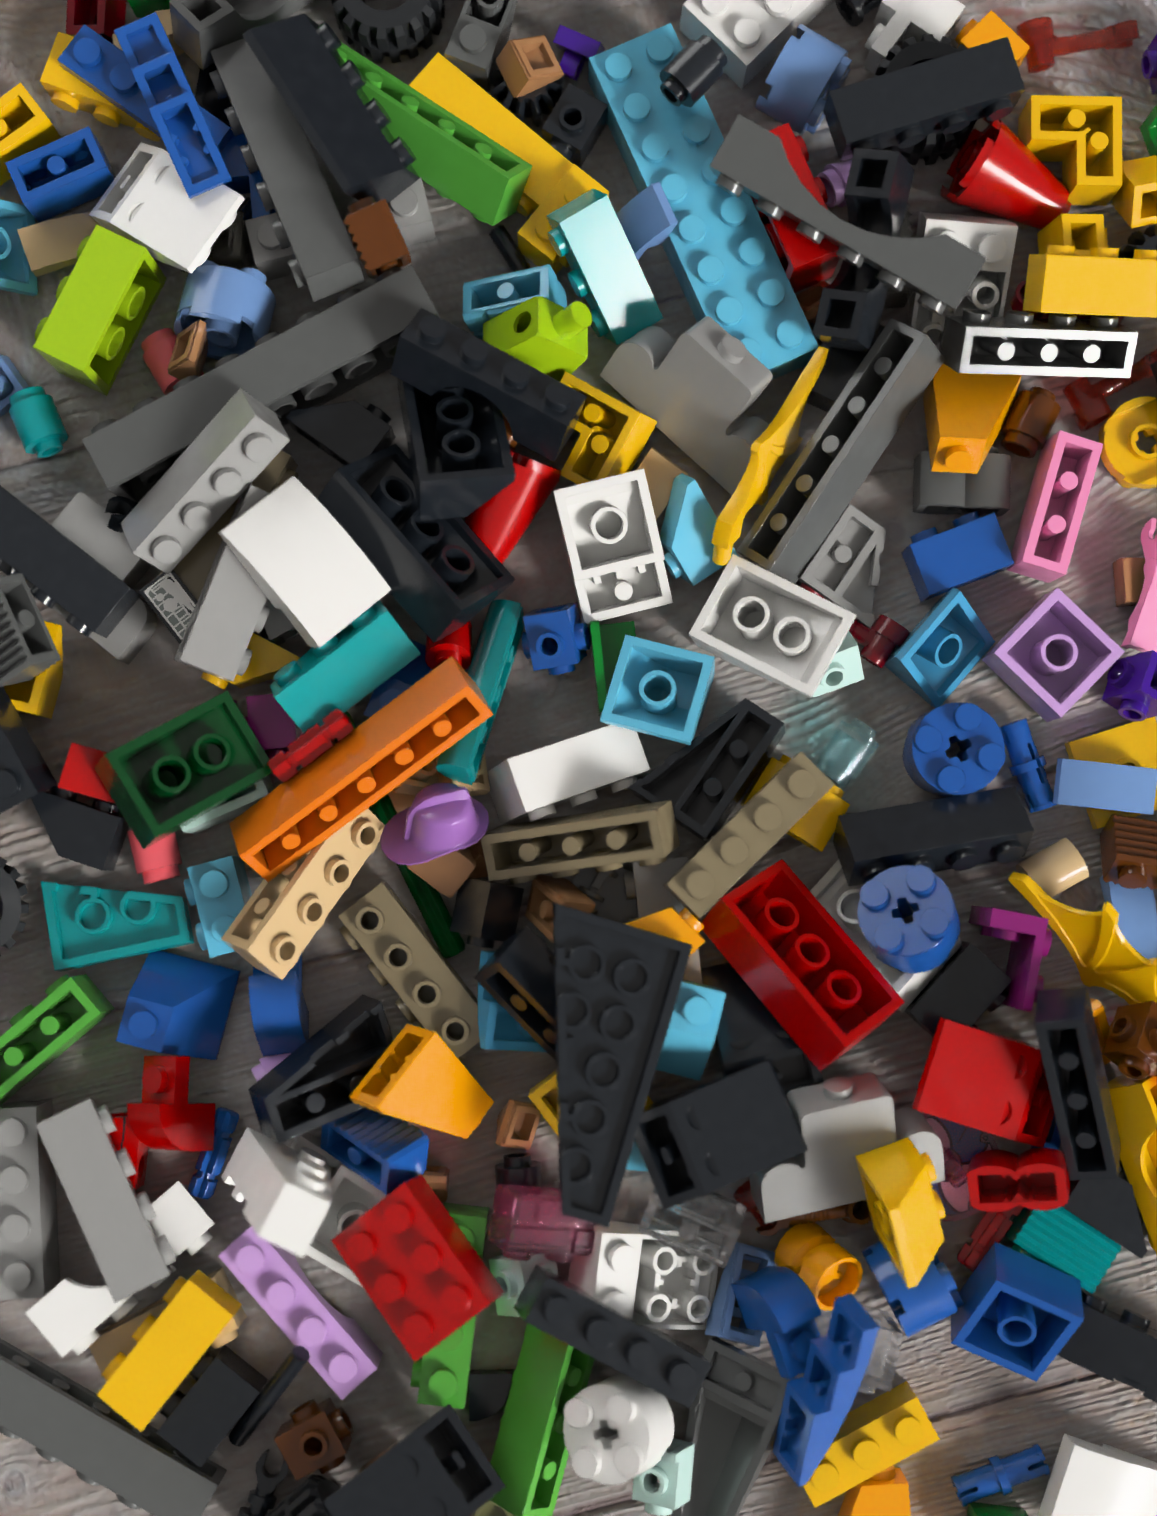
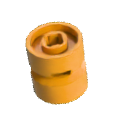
M812 1221V1223L794 1225L784 1234L775 1250L774 1261L776 1266L791 1269L805 1282L820 1309L833 1310L835 1298L850 1293L854 1295L862 1281L863 1268L859 1260L843 1246L835 1243L836 1240L828 1232Z

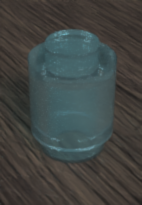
M854 718L850 724L841 720L818 754L821 760L816 766L829 779L846 788L851 779L857 780L880 746L873 740L877 732L857 718Z

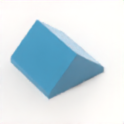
M952 588L935 603L911 631V634L904 643L893 652L884 666L932 707L937 708L943 704L995 641L962 592Z

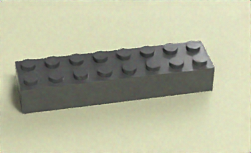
M412 264L403 269L394 267L385 271L377 278V283L362 291L360 289L347 291L337 299L336 305L322 312L314 310L304 314L296 321V326L281 334L279 332H272L261 337L255 343V348L240 356L239 354H230L215 363V369L200 377L192 375L180 380L174 385V391L161 398L150 397L140 401L132 408L133 412L119 420L109 419L97 424L91 430L92 434L83 438L82 442L107 488L116 496L127 497L139 503L240 388L274 411L282 426L288 424L286 417L291 410L322 406L391 369L399 337L420 308L439 317Z

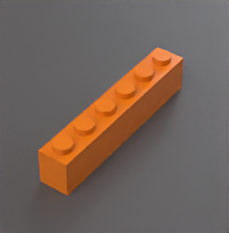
M453 656L449 657L356 727L345 738L336 742L333 747L305 768L300 769L295 776L283 782L231 821L229 826L239 857L267 882L277 877L491 717L493 713L478 685Z

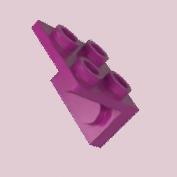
M971 906L969 923L982 926L980 935L1011 940L1005 974L1012 979V982L1005 988L1008 991V996L1002 1004L1018 1010L1032 1012L1033 1003H1037L1038 990H1043L1044 986L1043 976L1039 975L1042 956L1046 957L1048 955L1052 942V931L1047 928L1048 918L990 907Z

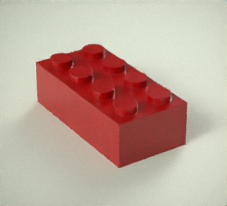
M783 859L721 897L701 922L705 926L702 931L820 1072L876 1030L905 1003Z

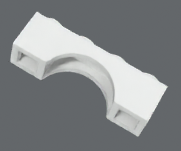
M177 1181L152 1203L156 1217L149 1220L157 1238L165 1234L175 1257L180 1255L185 1249L192 1256L213 1238L208 1229L215 1224L214 1221L180 1181ZM172 1263L169 1264L172 1272H174L176 1268ZM169 1276L153 1283L151 1286L155 1289ZM67 1277L25 1314L61 1357L65 1356L71 1349L79 1356L101 1336L95 1329L110 1315L116 1322L119 1321L139 1302L133 1296L134 1294L115 1303L107 1285H86Z

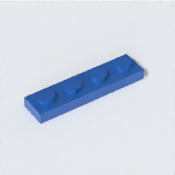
M84 24L57 59L61 67L161 138L124 52ZM199 106L221 153L234 134L228 125Z

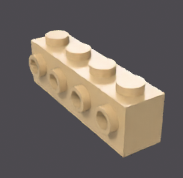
M366 809L270 882L263 879L221 940L256 969L283 980L289 970L295 966L300 954L316 931L323 926L326 917L339 898L350 887L353 878L364 862L377 848L385 825L369 809Z

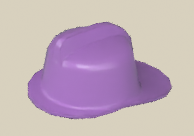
M446 782L431 784L417 793L411 807L394 815L385 825L380 836L381 849L389 860L400 865L412 866L428 862L450 852L476 844L486 834L489 827L488 811L482 803L470 797L466 787H459L456 784Z

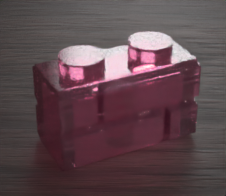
M506 1184L496 1186L493 1202L494 1214H491L488 1238L490 1242L503 1250L502 1255L504 1257L518 1261H528L531 1258V1253L544 1254V1257L551 1261L570 1263L572 1262L573 1255L589 1256V1254H592L595 1238L594 1226H597V1224L562 1215L559 1206V1188Z

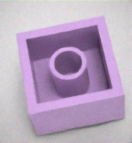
M1057 587L1044 595L982 658V661L1046 722L1061 718L1125 651Z

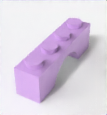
M250 1225L218 1255L294 1346H303L308 1350L310 1354L308 1362L341 1400L378 1368L383 1352L353 1318L346 1317L338 1312L319 1294L303 1273L294 1253L258 1237Z

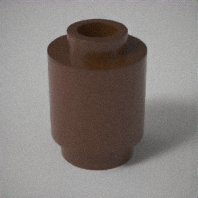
M1031 387L1030 390L1020 391L1001 430L1003 435L1001 446L1007 451L1025 458H1033L1037 450L1043 449L1061 410L1060 405L1055 401L1056 396L1041 387Z

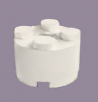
M623 1373L613 1375L581 1390L573 1399L566 1403L564 1408V1441L569 1456L572 1459L573 1470L584 1479L590 1478L604 1485H619L654 1467L661 1460L666 1449L670 1447L674 1436L673 1414L666 1397Z

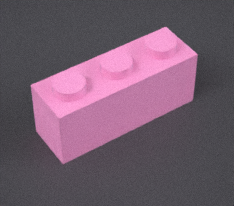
M1061 430L1046 441L1039 455L1011 552L1014 564L1007 568L1008 571L1047 583L1066 575L1103 448L1102 443Z

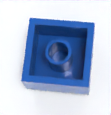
M994 1242L959 1291L964 1306L958 1308V1312L951 1315V1344L1037 1382L1084 1320L1080 1280L1000 1243Z

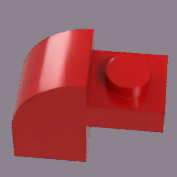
M144 1055L142 1103H127V1115L133 1133L147 1147L192 1152L212 1151L214 1149L216 1103L188 1102L190 1056Z

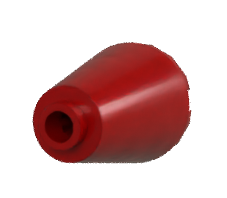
M985 117L983 120L989 123V125L983 132L976 128L972 130L958 150L946 173L953 178L950 188L942 185L940 190L941 197L950 202L1040 230L1060 214H1068L1071 208V202L1068 201L1069 190L1001 119L988 121Z
M513 450L510 451L515 470V481L464 519V522L502 565L559 483L562 472L559 469Z

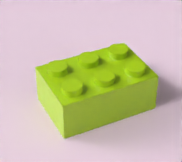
M96 224L91 236L88 235L81 241L77 250L78 261L70 276H66L61 280L56 291V303L49 317H44L38 324L34 336L36 342L33 348L60 374L107 396L167 278L147 248Z

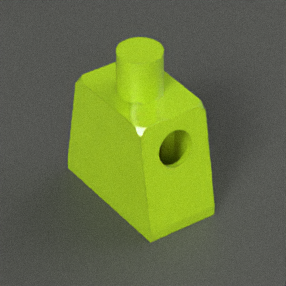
M534 296L483 323V341L560 382L565 371L572 374L587 359L588 327L592 323V315L588 307L580 301H574L564 308L542 296Z

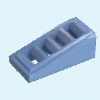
M732 1242L710 1309L705 1335L759 1347L762 1331L746 1328L740 1308L734 1306L736 1297L731 1283L754 1273L753 1271L741 1268L743 1259L758 1263V1271L767 1266L775 1265V1252L739 1242ZM732 1317L741 1319L739 1328L731 1326Z

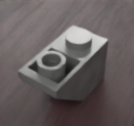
M466 0L445 50V58L487 92L490 91L492 86L490 82L492 71L499 69L496 64V58L508 42L518 0Z

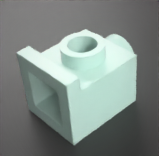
M673 1438L670 1447L666 1449L661 1460L654 1467L634 1477L632 1499L645 1502L644 1510L647 1513L667 1516L672 1514L673 1510L690 1501L695 1443Z

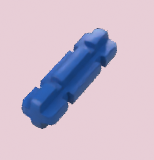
M221 1107L215 1110L214 1149L212 1151H200L195 1166L198 1172L192 1175L188 1187V1192L191 1195L201 1199H210L214 1195L218 1183L215 1177L221 1174L232 1138L229 1136L230 1133L233 1134L239 1120L237 1112Z

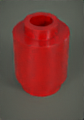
M470 620L463 627L435 643L426 635L425 661L432 670L451 656L464 670L468 668L471 663L472 624Z

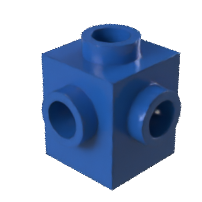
M577 602L534 609L523 616L526 632L522 634V647L525 657L532 660L533 670L548 669L549 675H559L576 670L575 664H578L587 656L586 650H589L591 647L589 628L586 622L581 623Z

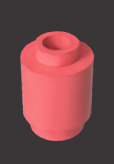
M164 328L152 333L141 344V348L144 351L142 358L164 395L174 391V385L180 381L169 375L167 370L177 337L171 328Z
M132 830L127 831L136 873L142 874L144 884L156 883L181 876L178 865L182 864V859L175 832L143 849Z

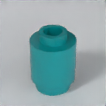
M40 386L28 387L14 393L9 398L11 404L9 414L25 452L37 454L39 458H45L62 451V444L68 440L69 436L52 396L47 395L44 388Z

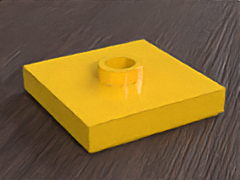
M1155 717L1147 718L1143 721H1134L1064 743L1069 759L1157 769V722ZM1156 786V795H1155L1154 811L1157 810V786ZM1086 808L1093 829L1104 827L1112 814L1127 817L1143 815L1131 812Z

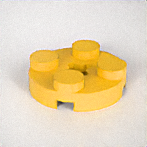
M1142 396L1126 401L1111 413L1107 421L1099 429V443L1103 444L1100 455L1102 462L1108 472L1116 478L1118 484L1125 488L1150 489L1157 487V398ZM1138 432H1143L1146 438L1152 436L1155 438L1156 444L1151 447L1152 454H1147L1144 450L1138 449L1136 441L1139 440Z

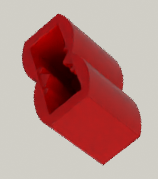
M1034 1148L1017 1155L1005 1150H988L971 1157L967 1170L970 1206L986 1212H1002L1021 1205L1033 1210H1052L1068 1203L1070 1181L1063 1151L1053 1148Z

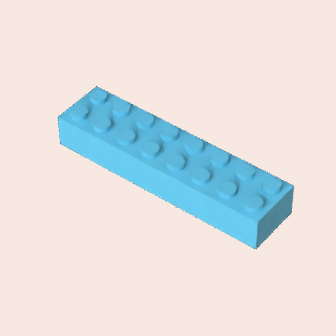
M669 23L590 57L588 62V83L595 98L608 105L607 125L638 193L649 185L660 182L678 221V224L663 242L662 246L696 321L699 322L706 316L711 317L732 337L739 339L745 345L746 350L771 371L772 380L806 366L819 345L750 195L742 191L738 198L715 184L718 176L713 174L710 164L722 145L724 137L705 96L703 95L692 107H686L682 104L678 107L669 102L661 92L660 85L662 81L660 79V72L683 49L672 24Z

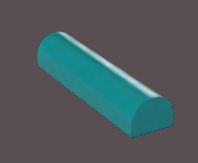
M497 599L493 600L489 605L467 674L478 685L493 715L440 754L436 770L447 778L470 785L475 782L524 631V613L521 603Z

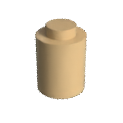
M1067 838L1055 842L1016 864L1018 873L1026 874L1032 878L1051 898L1089 877V871L1084 859L1073 843Z

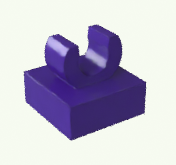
M561 24L553 40V43L560 50L565 51L559 64L564 76L578 81L585 61L589 62L590 57L606 50L601 42Z

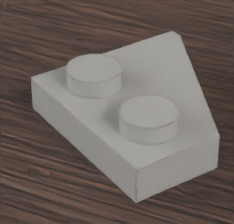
M848 504L797 581L812 588L828 601L856 614L855 620L870 628L875 618L872 608L875 587L879 586L881 573L879 557L884 550L886 529L852 504Z

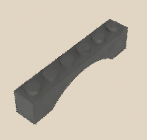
M740 114L737 116L710 164L713 174L718 176L715 184L721 189L738 198L742 191L758 200L755 207L762 213L777 221L780 220L782 215L798 223L795 231L818 245L823 238L839 247L836 252L838 257L857 268H860L863 262L880 271L876 277L879 281L898 292H901L904 286L920 294L917 302L937 315L941 316L944 310L952 314L955 313L987 259L947 234L923 238L890 237L865 231L841 220L823 207L802 185L788 161L780 137Z

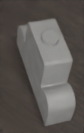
M709 316L702 318L685 331L675 344L670 335L662 328L657 326L643 328L616 349L600 376L638 411L658 421L656 427L725 490L733 495L748 466L752 443L769 426L761 418L748 417L747 411L772 380L771 371L746 350L745 345L739 339L732 337Z
M77 493L51 525L133 589L152 564L132 553L124 532H116L107 527L112 513H105V509L86 494ZM25 578L29 589H31L34 585ZM139 597L107 638L95 632H92L89 637L116 659L129 665L155 632L158 618L150 605ZM58 603L53 607L65 619L70 614Z
M868 1072L846 1078L833 1077L824 1083L793 1089L787 1094L788 1103L808 1150L749 1176L752 1198L764 1222L769 1223L866 1200L855 1156L909 1137L920 1154L926 1152L929 1155L937 1176V1180L932 1181L931 1184L945 1181L943 1146L940 1138L919 1111L911 1107L900 1108L894 1111L893 1099L875 1073Z

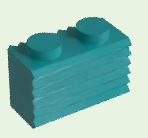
M1024 1207L1019 1216L1014 1217L1012 1220L1013 1225L1005 1235L1015 1243L1012 1247L1013 1250L1037 1261L1041 1260L1047 1265L1079 1279L1081 1287L1091 1294L1096 1291L1097 1285L1101 1283L1102 1277L1106 1275L1107 1269L1111 1267L1112 1261L1116 1259V1255L1121 1251L1122 1247L1063 1207L1052 1210H1033Z

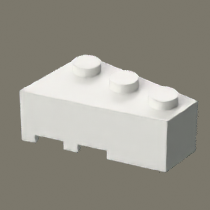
M609 725L506 759L488 771L490 795L500 823L503 825L529 816L530 822L557 813L556 805L570 801L572 808L598 799L596 791L609 786L613 794L626 790L637 781V776L651 769L637 731Z
M247 1127L221 1178L224 1183L235 1186L232 1192L235 1200L242 1202L245 1199L247 1202L242 1212L258 1237L304 1257L331 1205V1167L325 1164L327 1159L323 1155L312 1149L302 1147L299 1152L282 1143L277 1144L269 1137Z

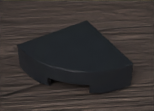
M515 1369L470 1370L469 1422L488 1418L504 1406L508 1400Z

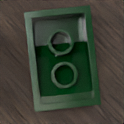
M228 690L108 752L94 768L143 849L183 828L272 774L268 765L269 758Z

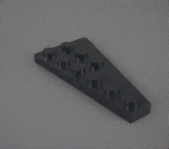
M553 903L560 1212L565 1216L609 1228L693 945Z

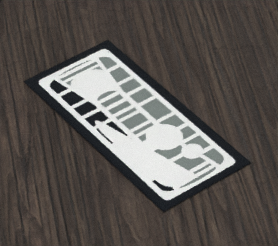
M172 570L169 575L165 572L160 574L139 590V593L180 644L197 600L175 571Z

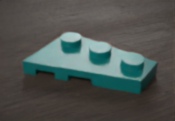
M41 881L54 971L63 972L194 943L188 902L182 896L119 891Z

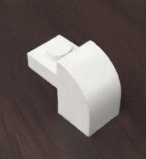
M882 0L874 21L877 26L864 46L870 50L864 68L875 75L882 58L886 59L888 51L895 45L900 47L907 38L914 36L916 42L921 41L923 34H933V41L940 42L943 36L949 38L957 27L966 6L957 0Z

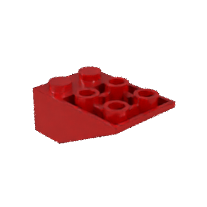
M940 1017L924 1071L918 1083L912 1109L1006 1139L1044 1148L1054 1116V1108L1040 1047Z

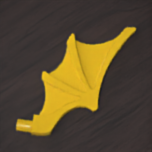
M822 346L817 348L773 421L752 443L750 448L751 456L746 471L715 524L711 542L714 544L712 561L715 564L727 565L731 558L733 544L741 535L745 514L754 505H763L768 500V489L774 476L786 458L796 452L803 438L798 436L802 414L809 394L825 366L828 348Z
M1018 872L1011 873L1008 879L1010 883L1043 918H1048V924L1061 939L1073 958L1084 985L1087 987L1098 986L1110 990L1130 1005L1152 1000L1157 1003V957L1147 959L1131 946L1119 929V913L1110 902L1106 901L1102 911L1077 909L1051 898L1028 875Z

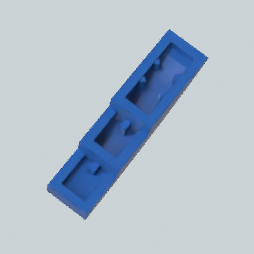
M154 12L115 29V35L190 199L232 181L157 13Z
M852 1293L835 1298L828 1333L826 1336L811 1340L803 1377L787 1381L773 1453L798 1487L807 1484L830 1448L848 1414L868 1367L879 1330V1325Z

